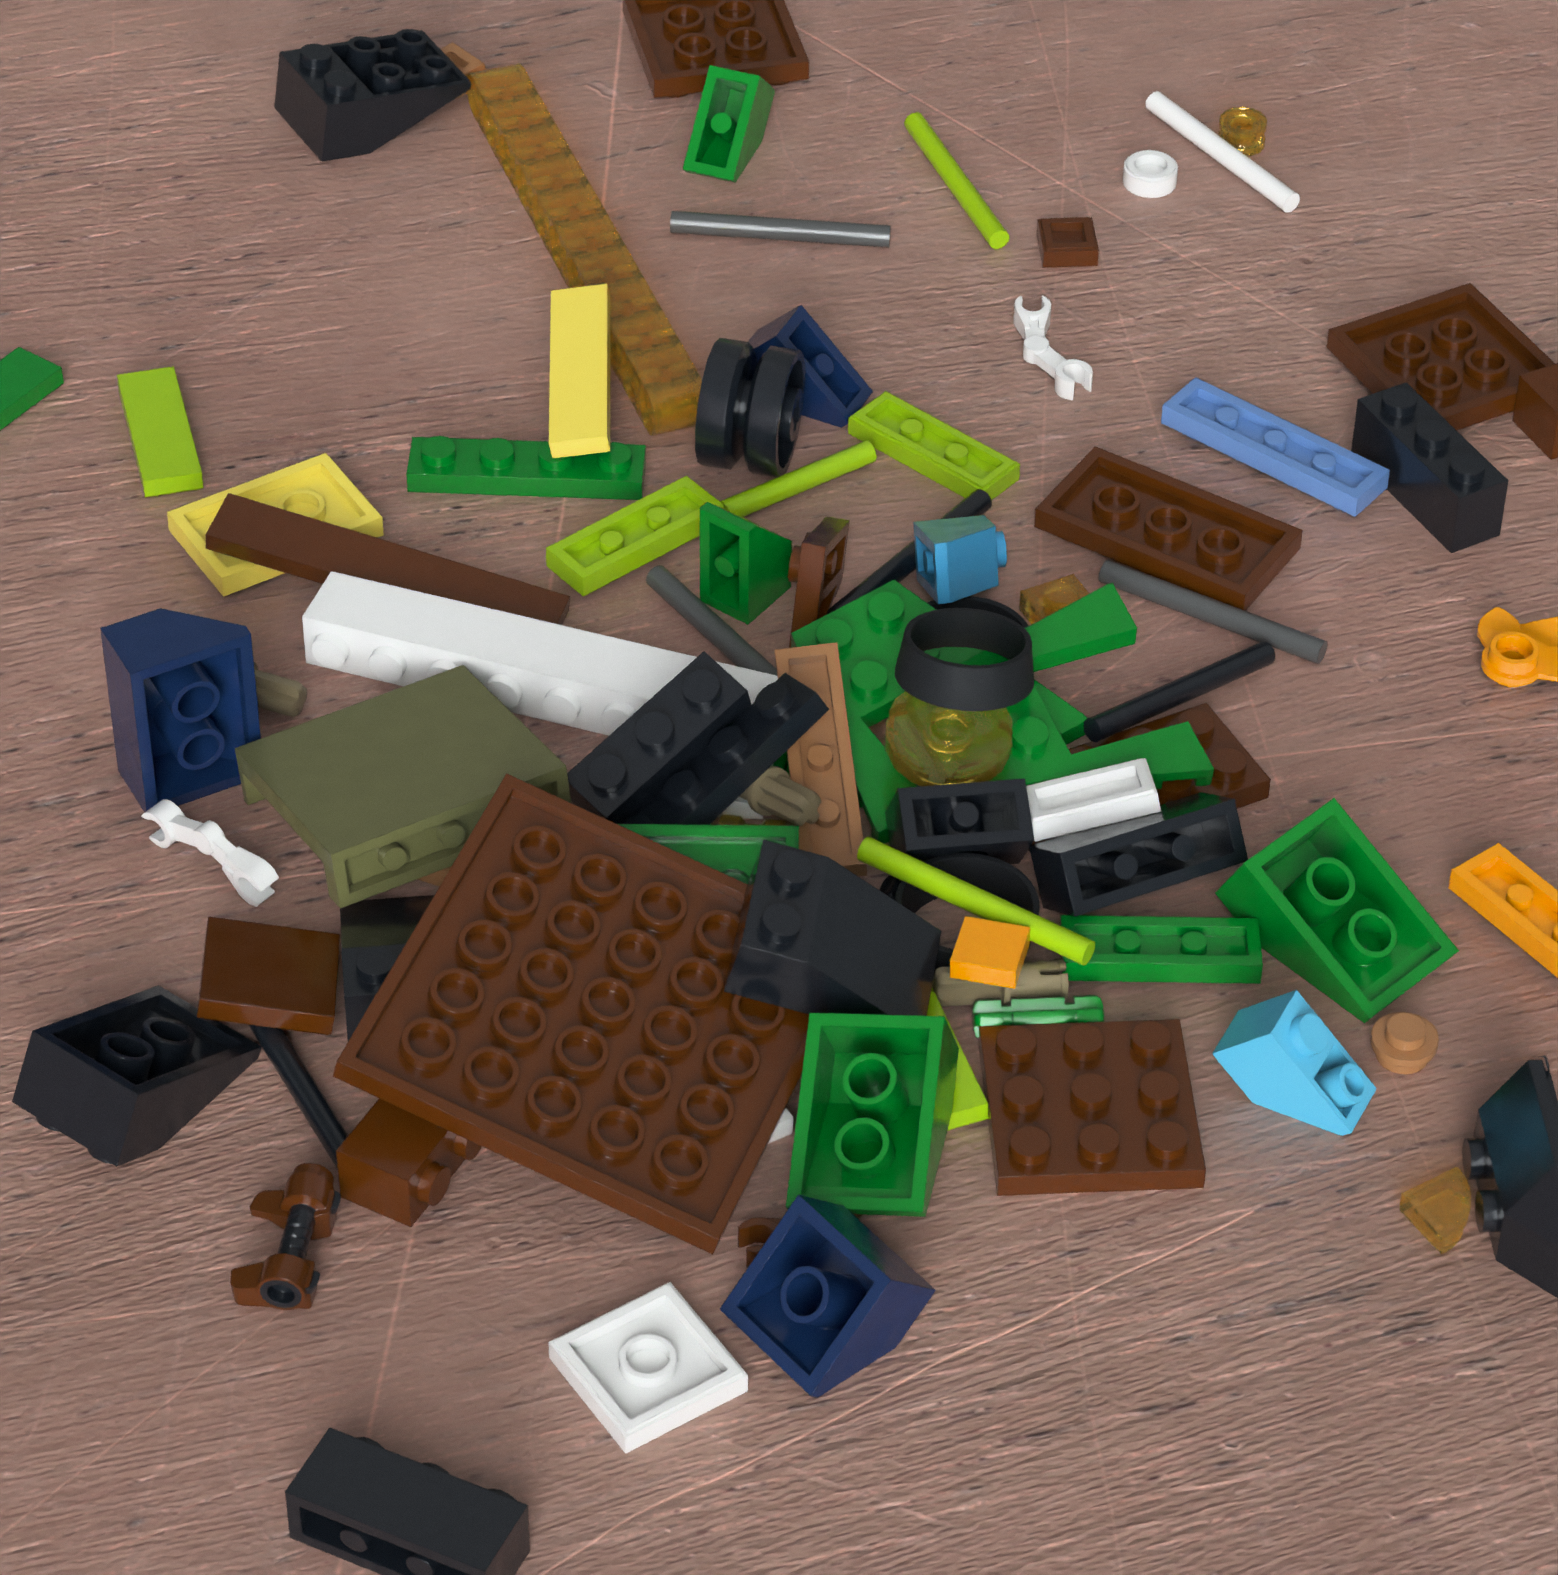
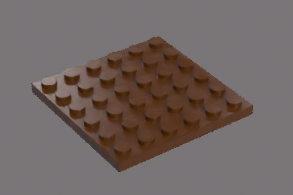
M506 773L336 1061L333 1077L708 1253L714 1254L802 1077L809 1014L724 992L747 884Z

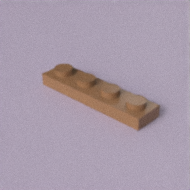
M836 642L775 649L777 678L779 679L784 673H787L817 692L829 708L787 750L791 780L816 792L821 799L817 809L820 815L818 820L814 824L805 822L802 826H799V849L829 857L857 876H867V864L857 859V852L863 841V832L838 644Z

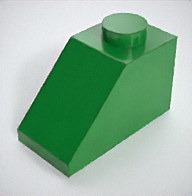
M709 65L682 170L736 183L762 143L775 89L761 76Z
M706 502L700 507V600L749 625L791 588V582L788 580V570L792 553V541L746 518Z

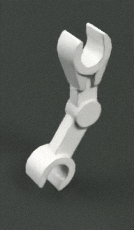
M1019 296L1014 304L1013 323L1024 339V360L1038 365L1054 378V390L1063 399H1074L1075 382L1080 383L1088 392H1091L1092 367L1082 360H1066L1049 346V341L1045 338L1050 326V300L1042 296L1041 310L1029 311L1022 307L1023 299L1022 296Z
M168 799L161 800L141 815L142 818L153 820L161 827L149 836V839L159 847L168 848L176 841L195 846L203 854L211 855L222 865V870L238 894L250 905L257 907L275 893V890L270 887L272 883L279 879L275 869L263 858L240 846L236 848L226 839L224 832L214 821L208 820L202 823L187 818L181 809Z

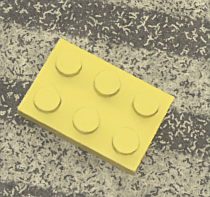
M327 453L167 512L169 531L223 597L284 574V572L206 549V533L228 493L376 538L384 536L383 517Z

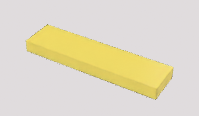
M607 284L551 290L549 447L552 458L610 451V294Z

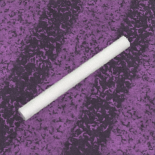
M1155 91L1150 94L1145 104L1150 112L1284 212L1289 213L1296 209L1300 202L1299 194L1161 92Z

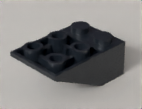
M403 29L391 35L372 38L358 36L351 38L347 42L327 45L307 44L301 47V49L279 52L274 108L323 162L370 154L470 90L471 81L423 30Z

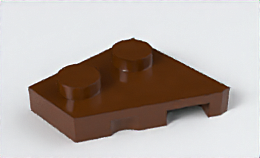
M826 516L811 533H806L801 546H794L788 570L789 582L797 583L791 633L825 616L827 610L832 607L833 600L837 595L843 578L850 520ZM790 635L789 648H791V635Z

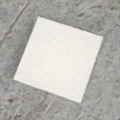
M671 1282L548 1342L549 1359L625 1454L748 1391V1374Z

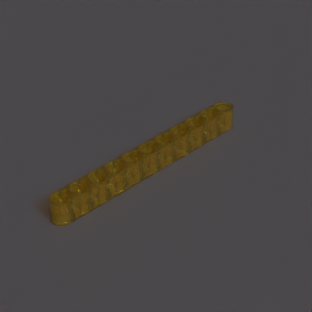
M521 63L467 73L466 77L471 81V89L467 91V96L473 116L567 287L608 285L610 294V365L647 432L654 436L694 427L696 425L697 405L702 378Z

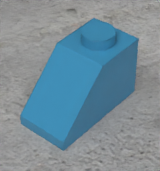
M985 515L913 522L917 582L937 604L952 603L999 586L998 568L1006 567L1007 563L1006 541L1003 531H996L995 525Z

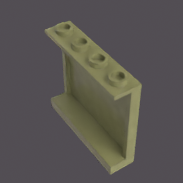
M464 665L235 748L244 801L247 805L266 799L324 864L329 897L340 909L452 866L506 773L571 803L566 765Z

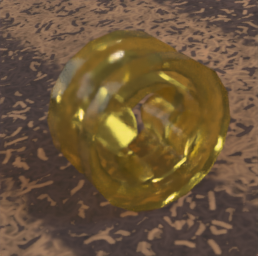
M1234 107L1225 110L1220 115V131L1218 133L1220 137L1246 156L1258 154L1264 149L1266 140L1264 133L1267 128V119L1264 114L1253 108Z

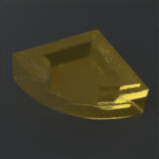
M1455 1167L1401 1193L1399 1210L1441 1255L1449 1251L1460 1241L1463 1230L1468 1222L1472 1198L1467 1179L1461 1170Z

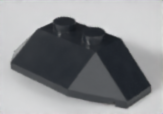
M1547 1055L1531 1057L1478 1109L1473 1138H1465L1463 1141L1462 1160L1466 1179L1476 1180L1478 1191L1475 1197L1476 1223L1479 1232H1489L1495 1260L1558 1298V1099Z

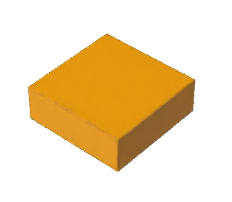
M965 916L950 959V978L1015 989L1030 945V927Z

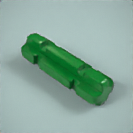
M1096 995L1073 996V1003H1065L1064 996L1010 998V1005H1001V999H979L974 1002L972 1008L973 1032L978 1039L979 1026L1104 1022L1103 1003L1101 998Z

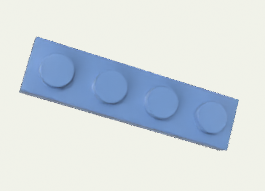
M1196 377L1162 406V424L1354 517L1388 488L1389 469Z

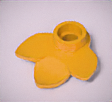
M1495 607L1480 619L1477 627V636L1484 646L1481 668L1490 679L1506 687L1528 685L1537 679L1558 682V616L1520 624L1506 610Z

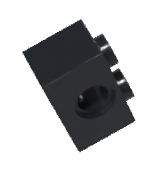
M1025 778L898 788L885 812L890 846L923 862L938 856L954 853H974L991 856L1009 864H1019L1034 841Z

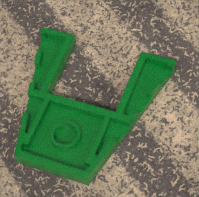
M896 580L888 582L791 633V648L836 642L838 644L859 808L863 807L872 828V838L884 844L889 842L885 812L898 788L917 787V785L869 727L904 709L906 691L898 684L894 672L904 631L907 624L915 617L936 610ZM941 647L923 652L947 662L960 664L984 650L968 647ZM1034 679V684L1065 744L1068 745L1086 735L1084 732V721L1088 718Z
M1113 583L1106 584L1025 628L1032 639L1033 672L1135 644L1137 626ZM984 650L960 664L990 665L1005 662L1009 659ZM1035 684L1032 692L1019 703L989 711H961L943 708L921 701L907 692L905 693L904 711L941 785L1025 778L1026 786L1140 758H1146L1156 789H1162L1163 781L1194 779L1195 786H1207L1212 783L1214 768L1188 721L1071 754Z

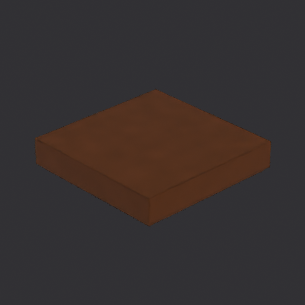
M208 916L197 1017L331 1035L335 1018L340 934Z

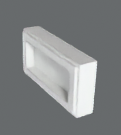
M1146 758L1026 786L1035 842L1161 812L1158 793Z

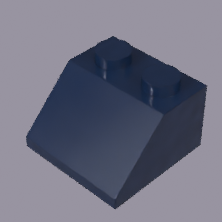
M798 1194L720 1307V1310L810 1396L820 1397L895 1349L936 1290L847 1208L842 1205Z

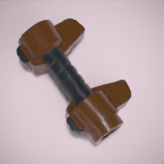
M315 1163L300 1164L288 1178L285 1190H266L255 1196L250 1205L251 1215L271 1221L284 1229V1233L277 1254L269 1256L264 1262L231 1270L230 1283L233 1297L237 1304L272 1307L279 1310L309 1309L312 1307L320 1273L316 1271L314 1261L305 1259L310 1240L331 1236L336 1212L341 1200V1194L338 1191H334V1177L324 1166Z

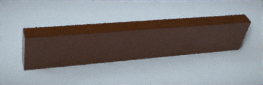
M231 493L227 494L206 533V549L323 584L330 572L333 571L559 625L563 624L569 611L570 596Z

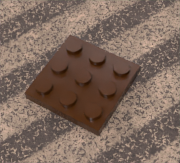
M622 0V11L654 98H679L687 94L703 92L709 65L758 75L771 85H784L790 81L809 79V60L784 0Z
M1471 283L1331 328L1328 331L1327 348L1373 394L1407 382L1455 430H1460L1514 411L1519 376L1555 364Z
M1180 1019L979 1026L978 1047L984 1095L988 1102V1126L997 1196L1204 1188L1206 1167Z

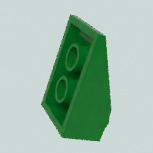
M1335 798L1244 862L1215 892L1234 918H1258L1261 948L1363 1023H1366L1459 951Z
M809 1013L787 1191V1210L799 1194L842 1205L852 1214L926 1217L952 1114L959 1047L945 1016Z

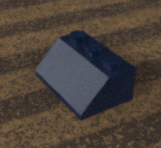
M162 608L100 628L117 767L143 811L146 812L163 799H168L179 806L240 785L241 780L235 748L261 739L252 638L248 628L239 624Z

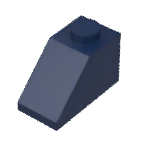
M802 305L761 327L748 341L754 348L757 362L770 346L796 349L804 354L805 392L802 416L842 428L848 424V418L860 410L873 392Z

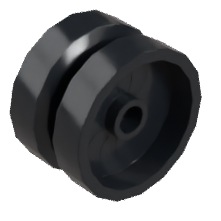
M719 338L714 343L707 359L697 405L695 452L699 464L731 470L744 453L748 470L753 474L779 477L787 472L799 433L805 392L804 354L800 350L770 346L757 362L756 353L749 342Z

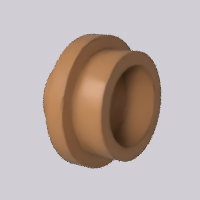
M1394 1012L1384 1015L1375 1022L1371 1031L1370 1042L1378 1062L1385 1069L1397 1074H1413L1425 1068L1428 1062L1434 1058L1438 1049L1439 1035L1434 1025L1424 1017L1409 1012Z

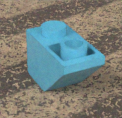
M1298 990L1238 1010L1212 1053L1252 1103L1340 1136L1352 1133L1377 1089Z

